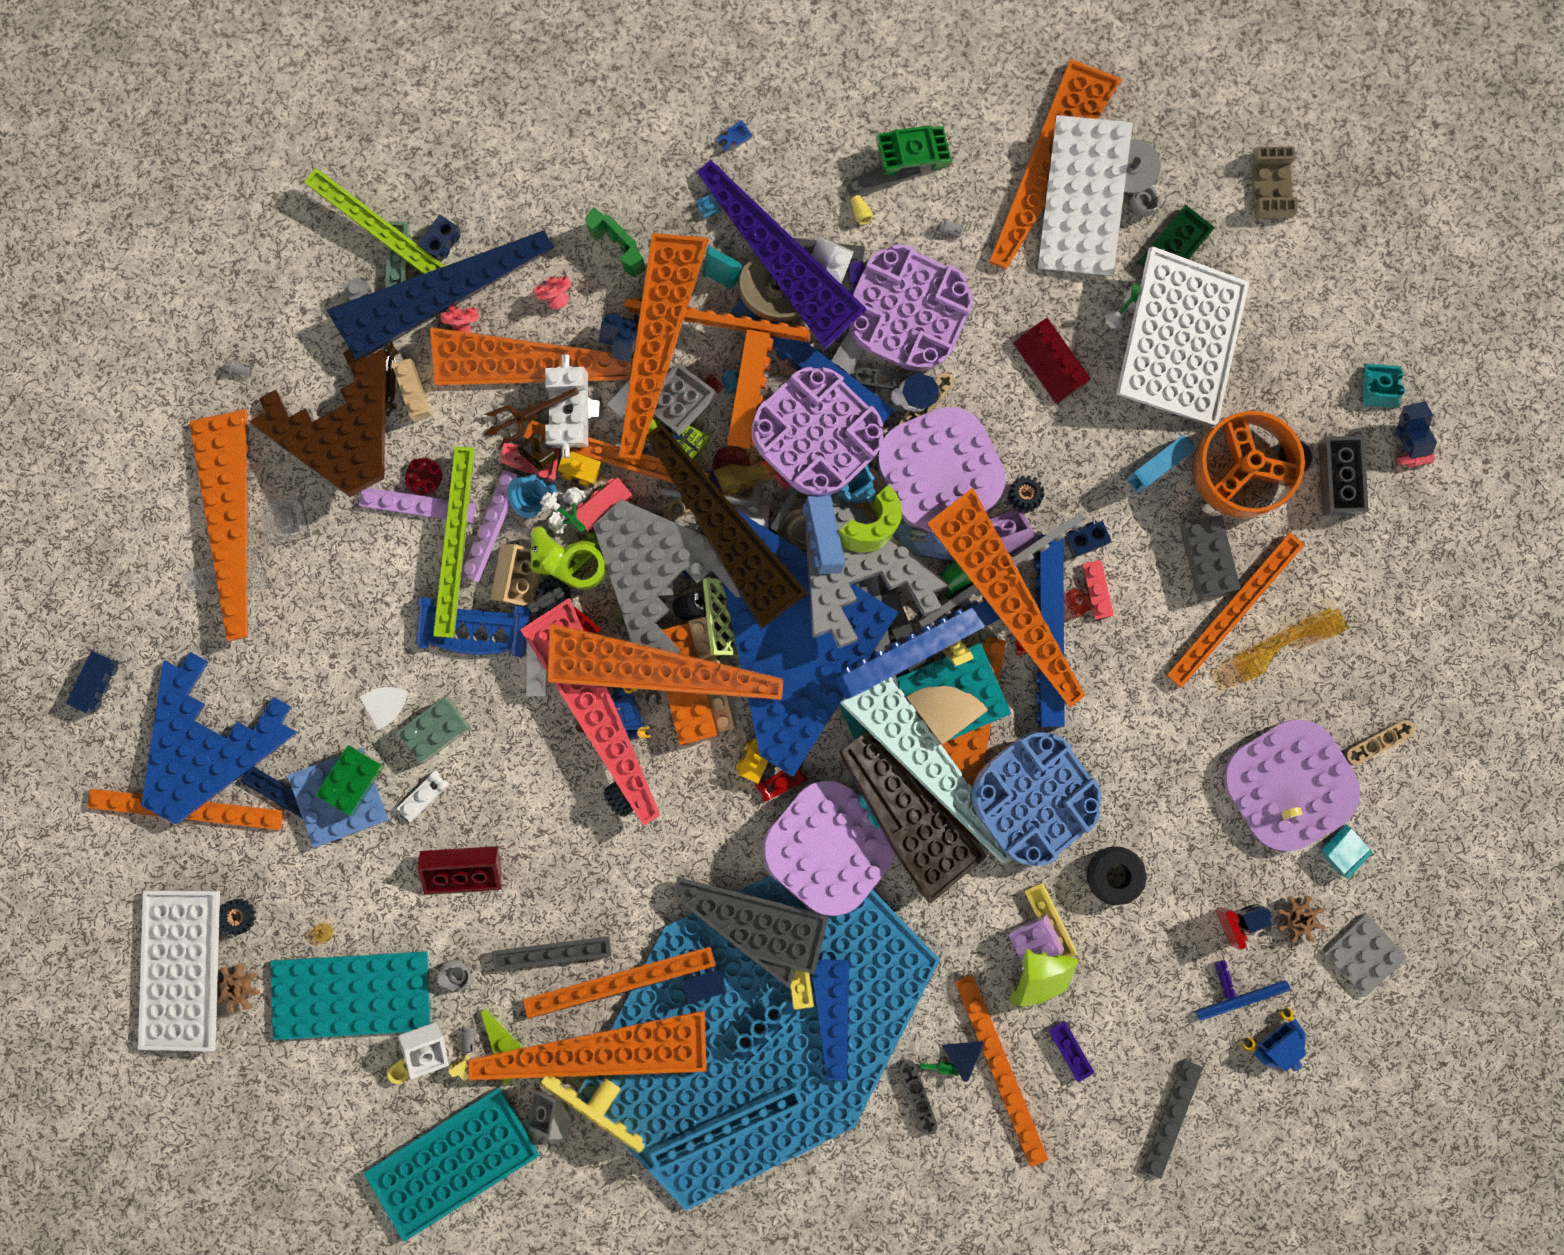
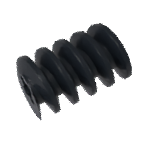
M693 591L675 599L672 604L675 616L681 620H689L705 614L704 591Z

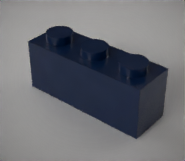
M91 651L65 704L85 713L94 714L101 706L100 700L103 694L109 690L111 677L118 671L117 665L119 661L100 652Z

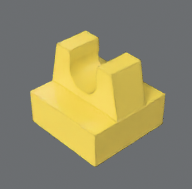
M467 1054L450 1065L448 1072L452 1077L459 1075L463 1081L469 1078V1057Z

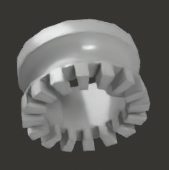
M911 530L912 537H910V541H917V543L919 541L920 543L927 542L925 536L928 535L927 532Z

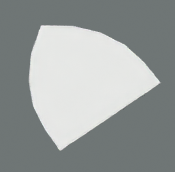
M383 687L360 696L378 730L388 725L398 716L406 702L408 691L393 687Z

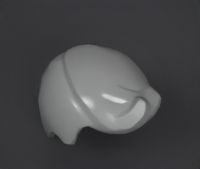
M1153 187L1143 192L1132 194L1130 206L1132 212L1137 216L1147 217L1157 210L1159 197L1156 196L1157 193Z
M449 960L440 969L437 982L440 986L450 991L455 989L465 990L472 985V978L468 967L458 960Z

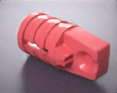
M1406 452L1407 455L1396 457V463L1399 465L1408 464V467L1432 464L1435 458L1434 452L1431 455L1413 459Z

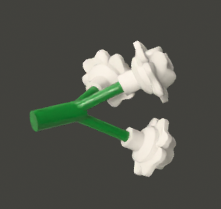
M1138 284L1132 285L1130 291L1125 292V304L1121 309H1118L1116 312L1107 310L1104 317L1106 318L1105 323L1110 328L1118 327L1121 329L1125 323L1122 320V316L1126 308L1132 309L1134 307L1135 309L1140 289Z
M573 487L567 489L562 494L564 502L572 506V516L560 508L561 505L557 503L556 498L557 492L553 494L547 492L540 501L543 506L542 511L551 508L555 511L558 510L557 513L552 512L551 517L548 518V528L554 534L563 533L567 524H573L580 532L585 530L586 526L577 519L576 506L586 499L584 491Z

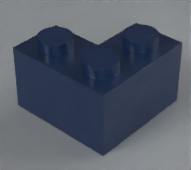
M606 313L601 323L599 342L613 346L612 358L626 362L631 361L635 351L639 322Z
M1426 401L1403 406L1402 412L1399 415L1398 425L1395 428L1397 438H1400L1404 451L1408 453L1411 459L1433 454L1437 444L1429 428L1433 413Z

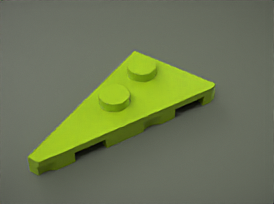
M486 1008L481 1012L493 1053L523 1048ZM502 1079L504 1085H506L511 1080Z

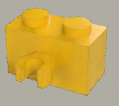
M569 451L570 458H561L557 469L559 474H561V478L569 481L572 478L579 480L578 483L586 487L596 485L603 466L600 461Z
M753 738L752 742L748 741L745 746L744 752L747 753L744 760L740 758L735 769L739 770L737 774L759 783L769 761L760 756L757 740Z

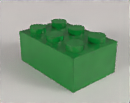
M347 745L315 796L345 814L354 816L385 765L357 748Z

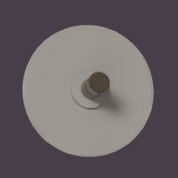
M1130 141L1124 192H1143L1150 188L1159 176L1161 169L1159 155L1150 144L1144 141Z

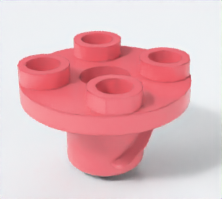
M552 276L545 280V284L533 289L536 299H548V307L556 310L567 305L569 297L564 292L571 286V282L568 276L557 279L555 276Z
M450 307L448 312L441 313V322L452 325V330L471 333L470 323L479 319L476 307L460 310V307Z

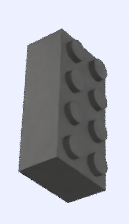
M1330 436L1319 441L1323 516L1362 515L1368 512L1364 436Z
M1222 515L1187 522L1179 526L1197 599H1204L1241 589Z

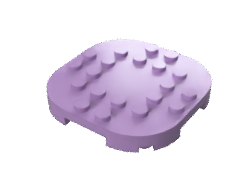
M892 245L889 248L879 250L868 261L853 294L866 307V311L848 330L855 342L864 350L907 370L928 371L941 365L953 351L972 307V291L969 289L965 276L954 266L949 265L947 267L919 254L911 246Z
M807 367L791 375L786 383L760 405L754 416L751 430L752 439L759 454L791 486L809 496L833 495L842 490L872 461L880 450L884 438L883 423L876 409L873 406L869 407L843 382L844 378L840 374L824 367L822 369Z
M939 408L896 426L885 436L882 446L878 451L877 468L879 475L883 477L886 486L889 485L897 494L902 507L901 519L910 527L927 533L933 532L926 523L972 487L986 512L997 503L1004 490V468L984 426L973 414L960 408Z
M1287 720L1278 723L1275 727L1245 745L1238 747L1227 761L1224 774L1226 792L1249 826L1253 836L1270 848L1281 851L1302 849L1345 824L1358 807L1360 786L1354 771L1332 736L1323 727L1314 722ZM1296 807L1301 808L1303 815L1283 820L1282 811Z
M820 781L806 786L799 791L784 812L769 827L762 845L763 861L772 878L780 882L803 902L809 910L828 916L843 915L857 908L889 869L895 854L882 829H875L869 822L868 811L863 809L858 803L859 796L849 787L835 781Z

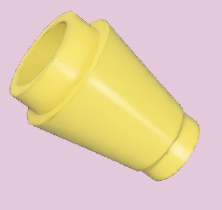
M860 195L854 196L850 201L856 222H859L860 225L869 223L873 219V212Z

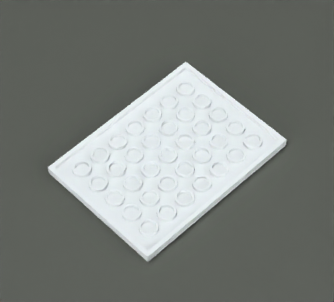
M1150 247L1116 394L1214 427L1219 422L1249 282L1156 247Z

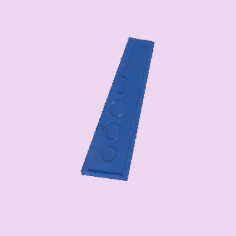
M818 959L815 974H812L826 1077L827 1080L847 1081L849 960Z

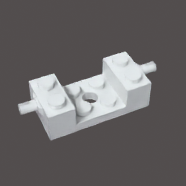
M563 354L561 355L562 366L546 368V388L549 390V399L574 387L578 389L579 394L549 408V425H546V445L550 448H562L561 458H570L569 448L588 447V372L584 367L569 366L570 355ZM567 405L573 406V412L570 414L564 413V408Z

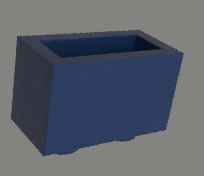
M716 966L704 969L705 973L697 974V971L686 974V978L682 980L688 1004L727 993L721 968L716 969Z

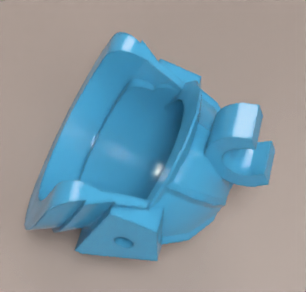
M867 465L837 493L847 504L849 502L862 503L866 500L871 503L875 500L876 496L873 495L876 493L873 489L875 477L869 471V466Z
M535 474L514 478L510 481L507 488V496L511 507L518 515L524 518H533L538 512L542 511L543 506L540 501L547 492L551 494L557 492L555 484L546 485L545 481L536 478Z

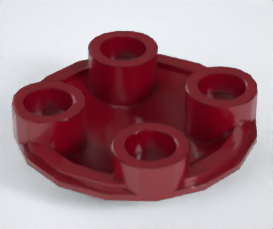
M735 446L720 448L713 459V470H716L717 477L728 483H735L744 479L750 469V460L747 452Z
M429 458L413 459L405 472L406 486L418 495L433 493L442 481L440 466Z

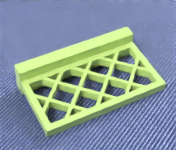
M705 578L703 579L711 656H736V658H739L734 632L728 627L731 618L729 611L725 608L727 606V599L723 589V582L720 579ZM710 584H713L717 589L715 594L710 590ZM720 593L726 599L723 604L717 598ZM713 602L719 607L717 613L712 608ZM722 612L728 618L725 623L719 617ZM715 622L722 627L719 632L715 629ZM724 631L730 637L727 642L721 636ZM718 640L724 646L721 651H717L716 642ZM732 641L735 642V651L730 646Z

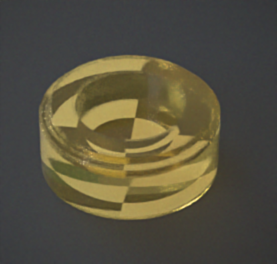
M328 923L318 924L313 929V937L319 943L330 941L334 935V930Z

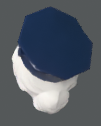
M918 372L906 378L899 388H895L892 391L891 399L895 405H902L905 410L913 412L922 411L936 403L939 387L933 377Z

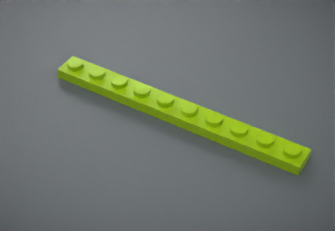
M315 167L304 180L305 185L422 274L444 267L437 259Z
M455 446L433 635L435 637L454 638L475 456V449L471 447Z

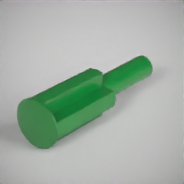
M939 1062V1065L919 1064L920 1069L938 1071V1074L959 1076L952 1063Z

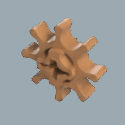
M1305 895L1304 901L1300 905L1296 904L1294 897L1288 896L1287 900L1290 902L1289 910L1276 909L1277 913L1283 914L1286 918L1285 923L1277 926V929L1284 931L1286 928H1290L1292 930V936L1289 939L1291 942L1296 943L1298 935L1301 933L1306 935L1307 941L1314 942V938L1311 936L1312 928L1325 929V925L1316 922V915L1324 912V908L1317 907L1315 910H1311L1309 908L1311 896ZM1300 915H1301V916H1304V917L1301 919V922H1302V923L1297 922V921L1300 919Z
M244 963L235 965L234 974L230 967L221 968V972L224 974V981H217V986L222 991L220 998L217 999V1004L224 1003L227 1000L229 1003L227 1013L237 1012L238 1003L241 1004L242 1010L251 1009L252 1005L248 1001V996L260 994V990H254L251 987L252 979L257 977L258 974L250 973L245 976Z

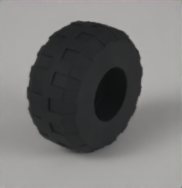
M1119 846L1107 847L1098 851L1089 861L1086 870L1087 884L1091 892L1102 902L1111 905L1129 904L1140 896L1146 886L1147 873L1145 865L1137 854L1127 848ZM1115 864H1120L1126 871V879L1119 887L1110 886L1106 876L1109 868Z

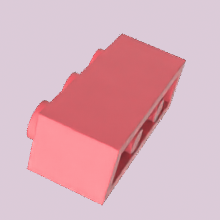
M612 478L605 484L603 490L594 492L587 503L583 502L576 507L577 519L586 526L585 529L590 533L594 531L593 525L620 500L630 502L634 497L619 478L615 480Z

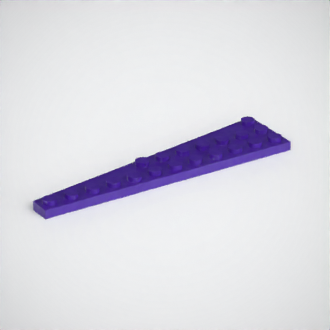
M710 159L697 172L826 350L866 311V307Z

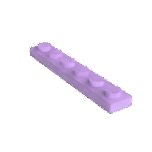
M505 470L502 471L463 566L462 577L479 583L510 507L507 496L508 485L511 480L521 476Z
M367 488L361 491L359 506L447 520L449 500ZM469 503L467 523L473 524L475 504Z

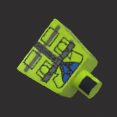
M665 426L693 460L697 458L710 442L708 435L691 426H688L679 436Z

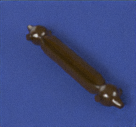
M390 342L389 346L383 349L387 355L385 381L386 417H389L390 413L396 410V406L392 403L395 398L396 379L392 364L396 363L394 356L399 354V351L394 347L393 342Z

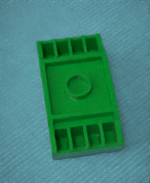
M929 125L896 129L891 132L877 134L876 143L884 176L896 175L901 168L931 165L932 170L941 169L952 162L944 126L932 127Z
M593 207L585 217L588 231L592 238L597 241L607 232L608 238L613 243L617 241L621 246L620 250L624 253L620 257L623 270L632 277L645 271L644 258L639 253L636 242L610 215H604Z

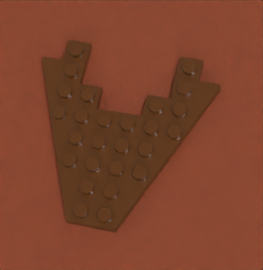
M350 349L343 353L356 381L340 389L346 404L313 421L306 408L289 416L279 393L275 389L259 398L265 413L250 420L253 427L348 497H352L380 482L385 476L386 355L382 349L359 360L355 359Z

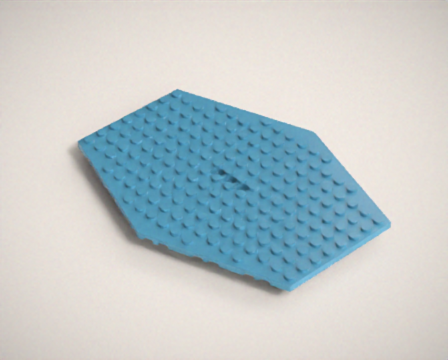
M771 875L737 891L738 893L811 911L780 882L775 881ZM873 889L854 910L843 915L829 916L818 958L849 960L847 1081L827 1080L812 974H810L814 1007L794 1009L791 988L785 986L694 913L667 925L663 929L645 965L711 947L716 969L721 968L727 993L688 1004L682 980L686 978V974L635 988L629 994L612 1029L705 1010L707 1071L587 1076L577 1095L585 1104H588L604 1078L621 1089L604 1114V1117L614 1124L617 1121L627 1127L625 1131L630 1135L635 1133L643 1138L642 1143L645 1146L640 1153L635 1152L627 1145L625 1146L686 1211L856 1127L871 1094L874 1092L900 1037L915 1011L914 1009L919 999H921L940 961ZM704 969L697 971V974L705 973ZM771 1009H776L779 1012V1016L772 1019L768 1016V1012ZM762 1023L765 1026L764 1031L756 1032L754 1030L755 1024ZM747 1037L751 1043L748 1046H742L740 1039ZM796 1082L803 1098L804 1106L657 1173L649 1155L651 1148Z

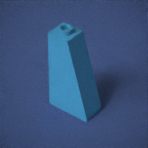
M1183 434L1131 474L1127 481L1137 493H1140L1195 450L1193 447L1194 443Z

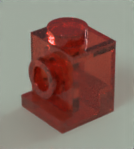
M1074 588L1066 593L1068 597L1064 599V602L1075 619L1094 608V605L1090 602L1082 588L1080 590ZM1077 598L1082 600L1081 605L1076 603Z

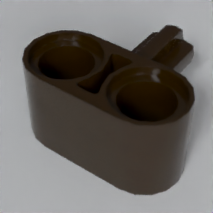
M539 433L531 434L526 441L518 446L521 456L540 471H543L557 460L555 452L542 441L541 434Z

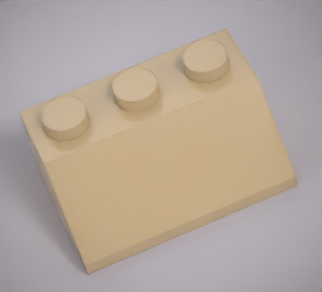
M501 544L490 600L522 607H528L530 602L536 601L535 594H537L536 589L539 587L541 574H535L530 569V548L516 544Z

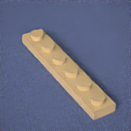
M707 616L689 620L697 657L721 664L719 656H711ZM707 694L717 732L737 728L730 697L728 695Z

